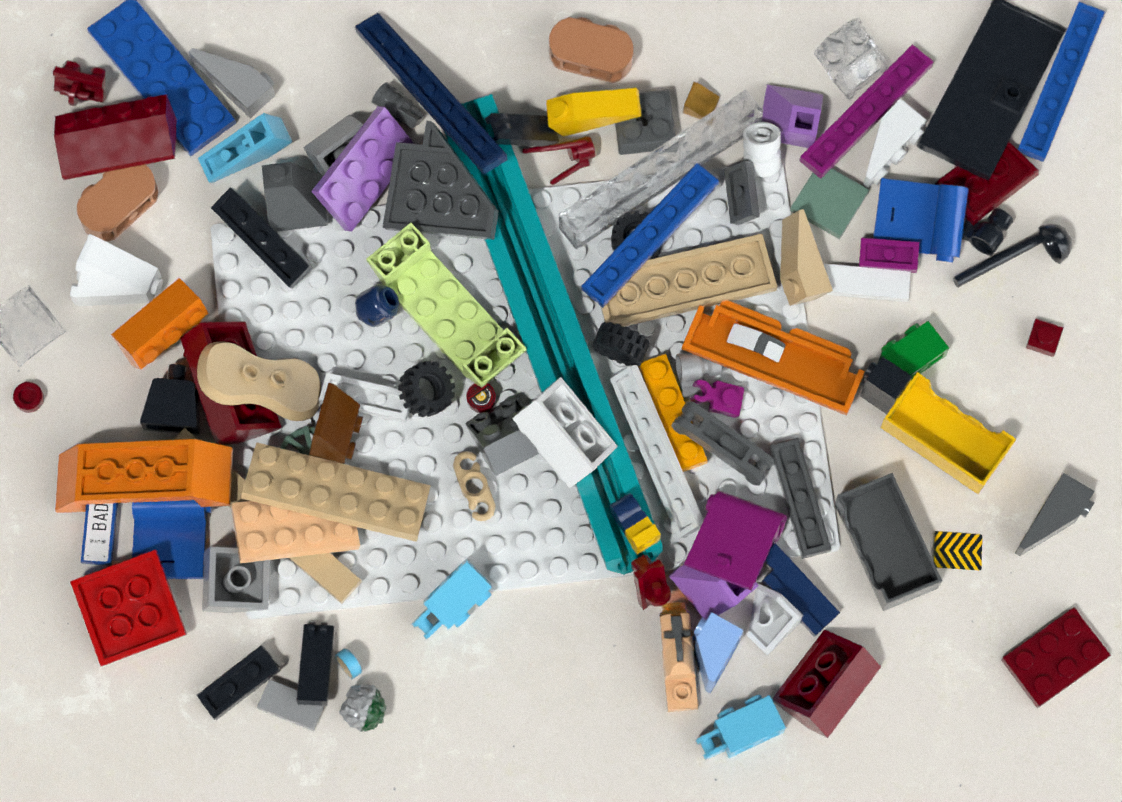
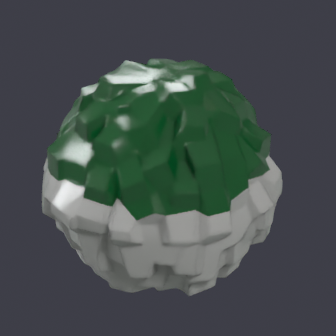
M375 685L351 686L346 694L347 699L342 703L339 711L340 715L350 727L356 728L360 732L375 729L379 723H383L384 712L387 708L380 691L376 689Z

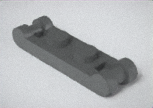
M692 401L685 403L682 408V415L676 417L671 425L674 431L681 435H686L744 475L745 479L752 485L759 486L765 478L764 472L770 470L774 464V459L771 455ZM692 419H696L700 422V425L697 427L692 424ZM750 458L755 460V466L748 463Z

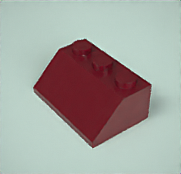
M824 629L773 696L772 701L808 729L828 738L881 666L864 646Z

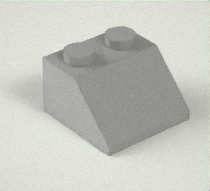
M347 115L303 147L322 177L363 126L360 121L351 115Z
M210 546L204 552L202 611L236 613L268 610L270 560L240 563L238 548Z

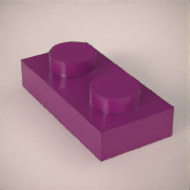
M861 238L859 267L917 273L919 242Z

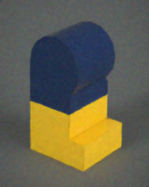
M630 492L609 505L613 517L637 555L660 541L661 533L655 524H652L646 513L642 511L637 500Z

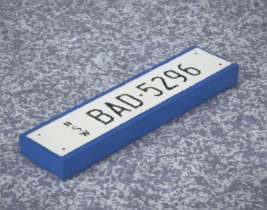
M118 503L86 504L81 552L82 564L112 566Z

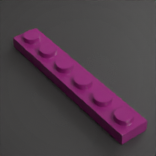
M912 44L800 156L799 162L822 179L890 108L932 68L934 61Z

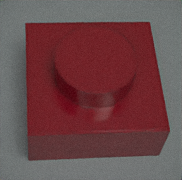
M1035 318L1026 349L1054 357L1063 327Z

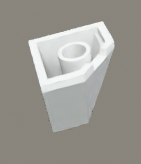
M89 234L77 259L75 268L78 271L77 280L79 282L72 285L70 297L77 306L149 303L153 295L157 296L159 294L163 279H161L162 277L157 267Z

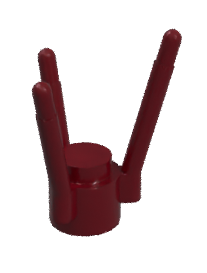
M590 136L569 142L522 149L523 154L567 149L570 160L578 162L551 179V185L558 183L581 168L590 166L588 159L595 158L596 156L595 147Z

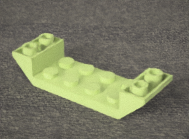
M409 223L366 259L381 283L396 292L399 298V305L456 368L481 388L527 351L526 347L508 328L503 330L433 254L430 242L412 223Z

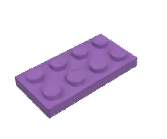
M378 106L311 191L345 231H353L390 183L396 142L414 144L385 107Z

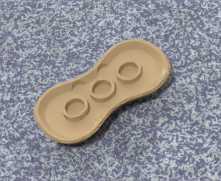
M223 341L210 343L200 354L197 367L198 383L204 394L217 403L223 405L256 404L266 407L291 421L308 420L319 409V397L322 390L320 378L317 371L305 361L295 358L264 359L249 353L236 344Z

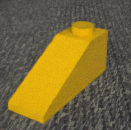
M637 88L571 93L546 100L549 128L563 137L641 117L639 89Z

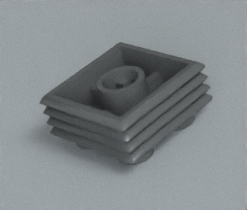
M669 90L639 93L641 117L615 123L619 154L626 155L675 149L676 135ZM640 119H646L648 121V125L643 126L642 122H640Z

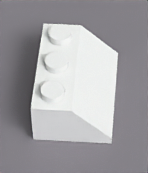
M561 377L512 418L518 425L519 430L529 438L537 448L538 453L548 461L556 471L557 476L569 488L594 471L618 447Z

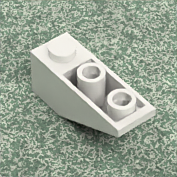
M899 99L881 118L863 184L867 189L873 183L879 185L881 178H885L888 174L886 169L892 163L897 165L907 153L905 149L911 143L916 145L924 133L923 129L926 119L902 99Z

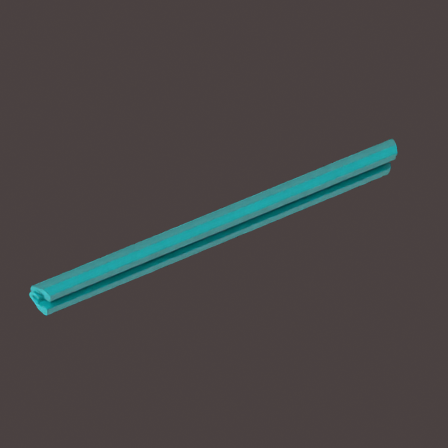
M489 94L461 103L493 138L491 124H486L485 120L491 113H499L493 95ZM444 131L451 147L499 211L494 240L484 239L522 344L527 349L525 352L540 392L542 393L561 377L618 446L594 471L576 483L575 486L606 569L623 575L634 572L631 566L633 560L647 555L653 563L662 553L663 545L660 539L659 542L637 555L609 509L610 504L630 492L652 524H655L512 145H499L507 154L508 160L483 175Z

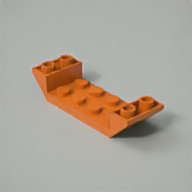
M197 439L77 444L59 454L55 512H86V504L195 500L201 507L230 506L233 448Z

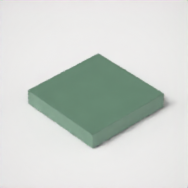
M831 169L822 179L812 173L792 204L790 211L795 213L804 209L808 222L840 239L868 195L869 189L834 169Z

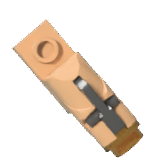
M667 603L662 606V612L659 613L667 712L698 710L690 612L686 609V603Z

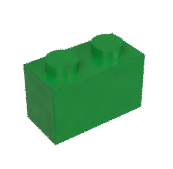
M929 321L921 326L916 323L905 331L904 338L898 342L893 339L882 347L879 361L882 357L886 358L911 375L913 379L917 372L922 374L946 357L949 346Z

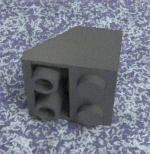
M518 397L507 399L494 409L479 413L472 420L465 423L485 462L496 476L539 454L534 444L519 430L518 425L512 419L525 407Z

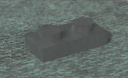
M744 160L724 169L730 223L741 225L760 217L753 162Z

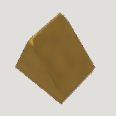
M693 82L683 106V113L709 123L720 97L703 85Z

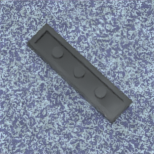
M799 438L771 444L769 449L774 459V466L801 558L804 559L831 552L832 549Z

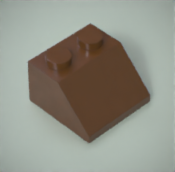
M328 383L309 455L345 464L346 459L352 460L356 442H352L351 439L353 432L359 434L363 416L358 415L360 404L335 384Z

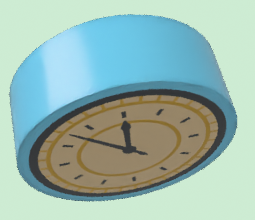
M344 648L335 655L339 665L349 678L354 679L362 673L359 662L348 649Z

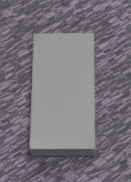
M269 679L257 708L314 731L324 706L297 705V690Z

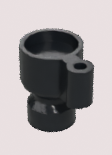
M995 208L988 217L989 222H977L975 225H972L966 220L962 240L969 241L976 250L985 255H993L1003 242L1004 235L1002 232L1007 231L1013 223V218L1000 208Z

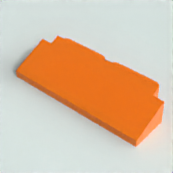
M728 300L721 302L719 306L716 305L712 316L704 314L705 307L699 305L682 345V350L847 416L865 372L861 369L858 370L857 375L849 372L853 359H851V351L848 348L798 328L790 330L788 334L781 331L782 326L778 320ZM739 324L752 328L785 343V348L779 362H775L764 355L744 347L727 343L733 325Z

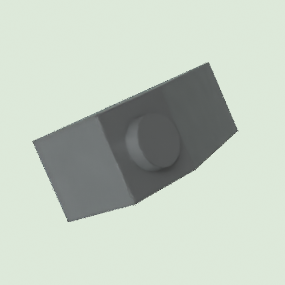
M1063 473L1015 554L1022 556L1074 524L1080 515L1086 518L1095 503L1090 500L1095 491Z

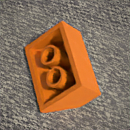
M178 278L111 335L134 368L142 370L170 345L176 343L189 329L199 324L209 313L201 299Z

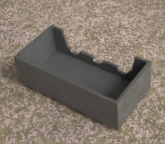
M893 473L837 496L834 504L883 611L938 589L942 579Z

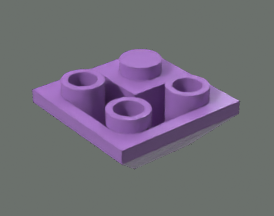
M767 84L760 122H768L777 126L781 132V143L809 148L816 140L823 94Z
M684 563L669 575L670 579L697 612L706 620L711 612L719 616L736 606L759 586L755 582L751 591L687 567Z

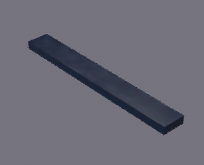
M378 12L355 26L356 33L483 175L508 160L507 154Z

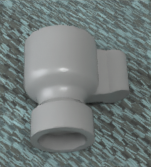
M689 352L676 354V372L683 398L701 394L702 390L694 387L693 382L702 380L704 374L716 376L722 373V365Z

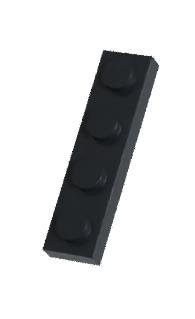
M230 187L211 207L289 288L293 289L312 269L234 188Z

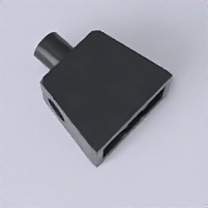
M170 364L167 379L154 378L152 380L140 418L143 430L180 433L186 428L191 434L200 435L198 390L194 381L185 380L186 366Z

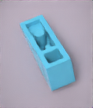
M262 113L198 157V160L208 182L214 183L273 156L292 143V139L281 117Z

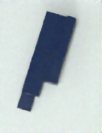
M773 542L765 559V563L771 568L772 572L762 582L768 588L782 594L803 615L800 623L815 637L840 612L782 549Z

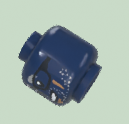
M376 284L357 296L355 301V311L358 319L371 327L381 326L393 319L398 312L399 298L396 292L382 284Z

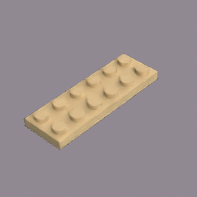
M763 234L647 260L603 308L601 307L604 322L617 323L625 327L697 310L699 305L706 308L719 305L727 300L732 302L777 291V284Z
M256 442L241 499L417 542L431 486Z

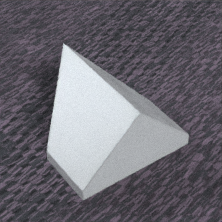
M757 583L759 586L755 590L750 627L746 635L766 655H769L800 624L803 615L782 594Z

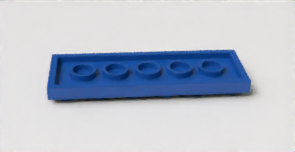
M136 0L124 1L87 28L91 37L142 99L167 94L177 119L176 140L190 157L236 124L235 118Z

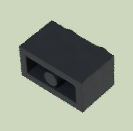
M882 357L878 364L872 362L865 371L864 378L860 383L863 386L860 397L885 414H888L910 383L912 376Z

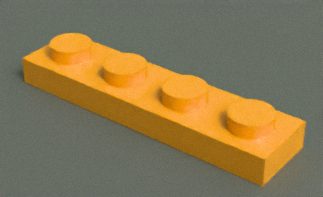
M663 354L643 361L641 366H638L682 471L685 472L707 464L708 460L703 447L686 435L677 433L671 426L675 418L682 415L685 401L667 355Z

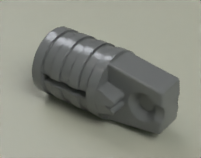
M388 82L383 83L372 98L371 102L374 105L385 107L396 121L403 122L411 128L419 125L424 117V114L413 105V102L407 96L398 92Z

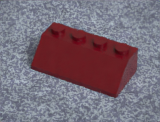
M167 94L55 116L54 140L63 180L175 159L177 119Z
M245 321L200 322L180 337L215 444H239L282 428L278 415L272 410L256 404L223 405L217 403L204 394L198 383V360L202 350L210 343L221 341L233 343L257 356Z

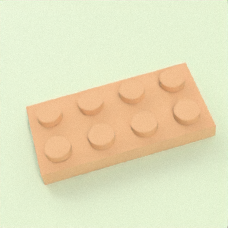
M254 501L232 503L231 505L240 563L358 550L360 547L358 530L355 526Z

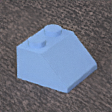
M712 612L707 620L703 617L701 618L692 638L696 641L694 653L704 688L710 694L740 643L743 629Z

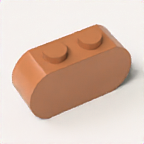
M568 17L559 21L550 32L549 56L553 65L559 70L615 83L625 78L632 68L634 50L632 40L625 31H621L614 25L607 24L602 26L594 24L587 18L579 17L575 19Z
M147 165L104 172L103 178L95 185H89L82 192L81 198L77 203V214L88 235H94L104 241H113L157 202L158 187L153 173Z

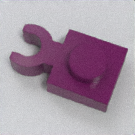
M705 380L693 382V386L700 388L703 394L702 396L693 395L690 397V401L696 404L709 402L708 411L732 418L740 416L744 394L743 387L718 380L713 383L712 387Z

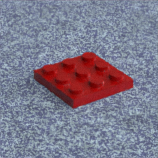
M157 550L70 581L101 667L187 635Z

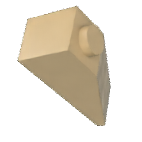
M804 209L782 220L780 280L790 306L816 300L833 291Z

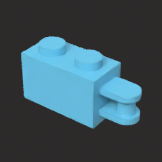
M466 558L423 600V604L427 609L413 621L412 625L414 627L418 626L425 633L423 635L425 639H428L442 624L448 629L453 625L457 628L460 627L470 616L467 611L475 604L480 607L492 595L489 592L492 584ZM431 612L439 619L434 625L426 618Z
M756 695L745 701L746 706L735 711L731 707L720 712L717 715L718 719L715 720L713 725L715 730L696 739L697 744H701L705 752L703 755L704 759L707 760L725 751L728 757L731 758L783 734L786 727L770 695L764 698L761 695ZM718 736L722 745L716 748L712 739Z

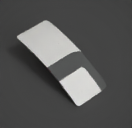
M739 324L733 325L727 339V343L752 350L775 362H779L785 348V343Z

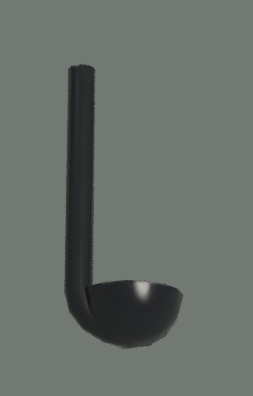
M1048 223L1039 226L1038 233L953 277V281L959 288L1040 244H1043L1049 256L1056 263L1061 264L1068 258L1071 252L1072 238L1067 230L1058 224Z

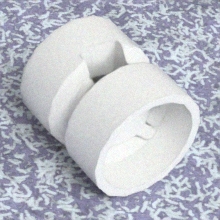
M768 122L753 123L747 126L743 132L744 160L753 162L754 175L756 177L771 176L781 168V151L779 149L781 145V132L777 126Z

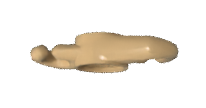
M470 451L461 452L454 459L453 469L462 494L467 498L468 506L471 510H475L480 502L488 505L486 513L473 512L472 518L477 521L489 520L494 515L496 505L487 479L481 473L480 464L477 462L469 470L462 469L460 464L463 459L467 458L475 461L477 457L476 454ZM470 479H478L482 482L483 488L479 493L472 494L466 490V483Z

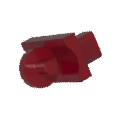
M69 60L62 67L55 66L53 70L55 78L54 91L60 92V95L68 96V104L70 106H77L79 100L104 102L106 98V71L104 69L94 67L91 68L89 74L82 73L80 65Z
M643 555L633 560L631 566L634 571V583L640 607L645 610L649 605L663 606L671 599V590L667 585L664 565L660 559L652 563L647 555Z

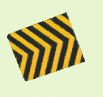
M935 531L934 564L936 568L980 571L982 568V535Z

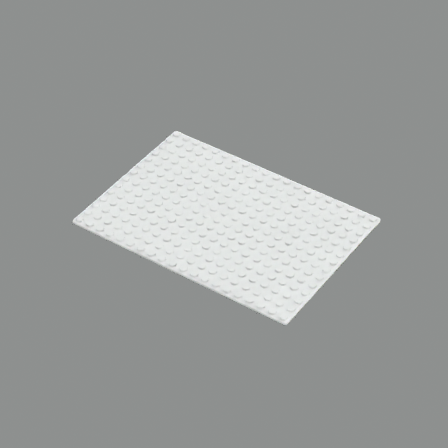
M781 163L780 170L771 176H755L760 217L741 225L730 223L724 169L726 168L708 169L707 171L719 180V185L663 243L658 258L763 234L777 284V291L732 302L778 320L782 326L781 331L788 334L794 328L808 332L804 303L790 306L780 280L782 220L791 215L783 164ZM688 172L528 189L655 526L661 533L660 539L663 551L654 562L660 559L664 565L665 572L675 571L685 562L699 530L686 538H677L610 381L612 377L628 366L602 356L600 352H596L595 348L592 347L604 319L600 305L582 291L581 286L614 252L611 246V234L619 217L623 218L627 212H630V214H634V211H639V214H643L644 211L650 213ZM386 205L370 207L352 232L345 231L329 212H326L328 226L277 232L312 267L293 289L289 288L226 223L214 224L211 227L219 322L245 321L257 357L264 359L295 358L305 361L317 371L321 382V389L326 372L398 389V385L402 383L399 381L400 377L404 375V372L412 366L425 361H431V363L438 362L440 363L439 368L445 366L447 368L445 373L447 375L451 373L453 377L450 379V382L455 383V388L452 389V392H455V397L451 399L452 403L450 406L430 417H418V413L413 415L410 413L411 408H409L407 420L404 423L359 412L358 415L363 416V421L359 434L353 432L351 441L356 442L352 460H345L346 465L431 486L417 542L357 527L360 541L359 549L331 553L362 581L342 604L289 558L270 560L268 610L246 612L249 619L424 600L466 558L492 584L489 592L633 576L634 572L623 575L606 569L576 486L574 485L569 488L557 476L556 471L540 454L497 476L493 473L465 424L479 414L470 409L466 399L467 390L474 382L465 377L400 305L398 306L397 315L379 327L368 326L358 319L355 311L357 296L376 284H382L366 259L400 232L383 228ZM633 230L627 232L625 239L631 234ZM421 233L430 242L433 254L503 330L508 328L522 343L484 239ZM716 305L704 308V314L712 316ZM697 310L626 326L632 331L639 332V335H643L646 337L645 339L649 340L650 344L643 361L663 354L667 355L680 388L676 372V354L687 353V351L681 348ZM526 352L488 382L496 393V403L492 409L499 406L501 402L518 397L526 406L541 394ZM722 366L721 375L710 376L704 374L702 380L707 381L711 387L718 380L744 388L740 416L732 418L708 411L709 402L697 405L769 455H771L769 449L771 444L799 438L832 549L828 553L837 552L840 542L819 404ZM420 378L419 388L421 393L427 399L433 400V386L428 380ZM690 397L683 398L685 403L690 401ZM320 404L316 414L308 420L291 421L278 415L282 427L279 430L239 444H230L233 448V470L246 480L256 442L280 448L285 437L292 432L302 429L304 426L316 427L322 404ZM692 419L693 424L698 427L700 422ZM310 433L311 442H312L313 434ZM304 434L294 438L303 447L307 446ZM288 444L285 449L300 453V451H298L290 444ZM703 448L708 460L707 464L683 472L703 519H705L708 512L706 511V504L710 495H716L719 490L787 515L782 535L776 544L788 557L801 556L774 464L770 470L764 472L765 478L759 486H755L749 483L744 475ZM470 451L476 454L477 457L475 461L467 458L463 459L460 464L462 469L469 470L477 462L480 464L481 473L487 479L496 505L494 515L489 520L477 521L472 518L473 512L486 513L488 505L480 502L475 510L469 509L467 498L462 494L453 469L454 459L461 452ZM752 458L748 460V463L755 466V460ZM470 479L465 487L468 492L476 494L482 490L483 484L478 479Z

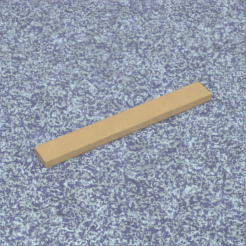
M184 428L173 440L197 438ZM233 469L230 508L232 503L250 501L241 499L245 479ZM331 553L289 558L341 604L362 582L360 578Z

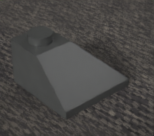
M292 162L262 165L268 223L276 232L328 226L326 208L311 192L322 178V175Z

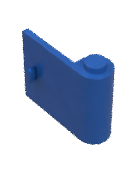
M881 178L873 239L919 242V253L936 255V261L953 263L954 257L960 258L969 188Z
M195 500L133 502L134 533L132 558L157 550L167 579H203L207 513H212V507H201Z

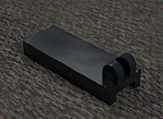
M491 113L485 118L486 124H491L494 141L499 145L548 146L560 142L557 132L549 128L548 116Z
M309 621V624H304L297 705L328 706L335 630L334 625H328L327 622H321V625H316V622Z
M261 645L196 696L212 718L218 720L279 673L281 669L277 662L273 660L271 654Z

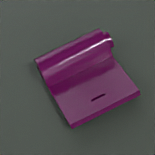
M719 490L716 495L711 494L707 501L706 511L708 512L684 565L752 591L773 542L777 543L782 535L787 515Z

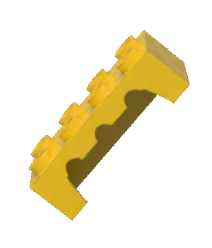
M918 372L885 416L880 427L978 495L1016 441V438L1004 430L998 433L989 431L981 422L970 415L962 413L956 405L947 399L937 396L931 388L930 380Z

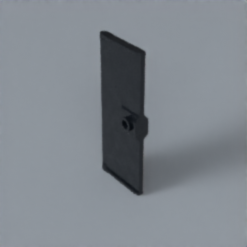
M992 0L981 25L916 146L978 177L989 180L1065 30L1005 0Z

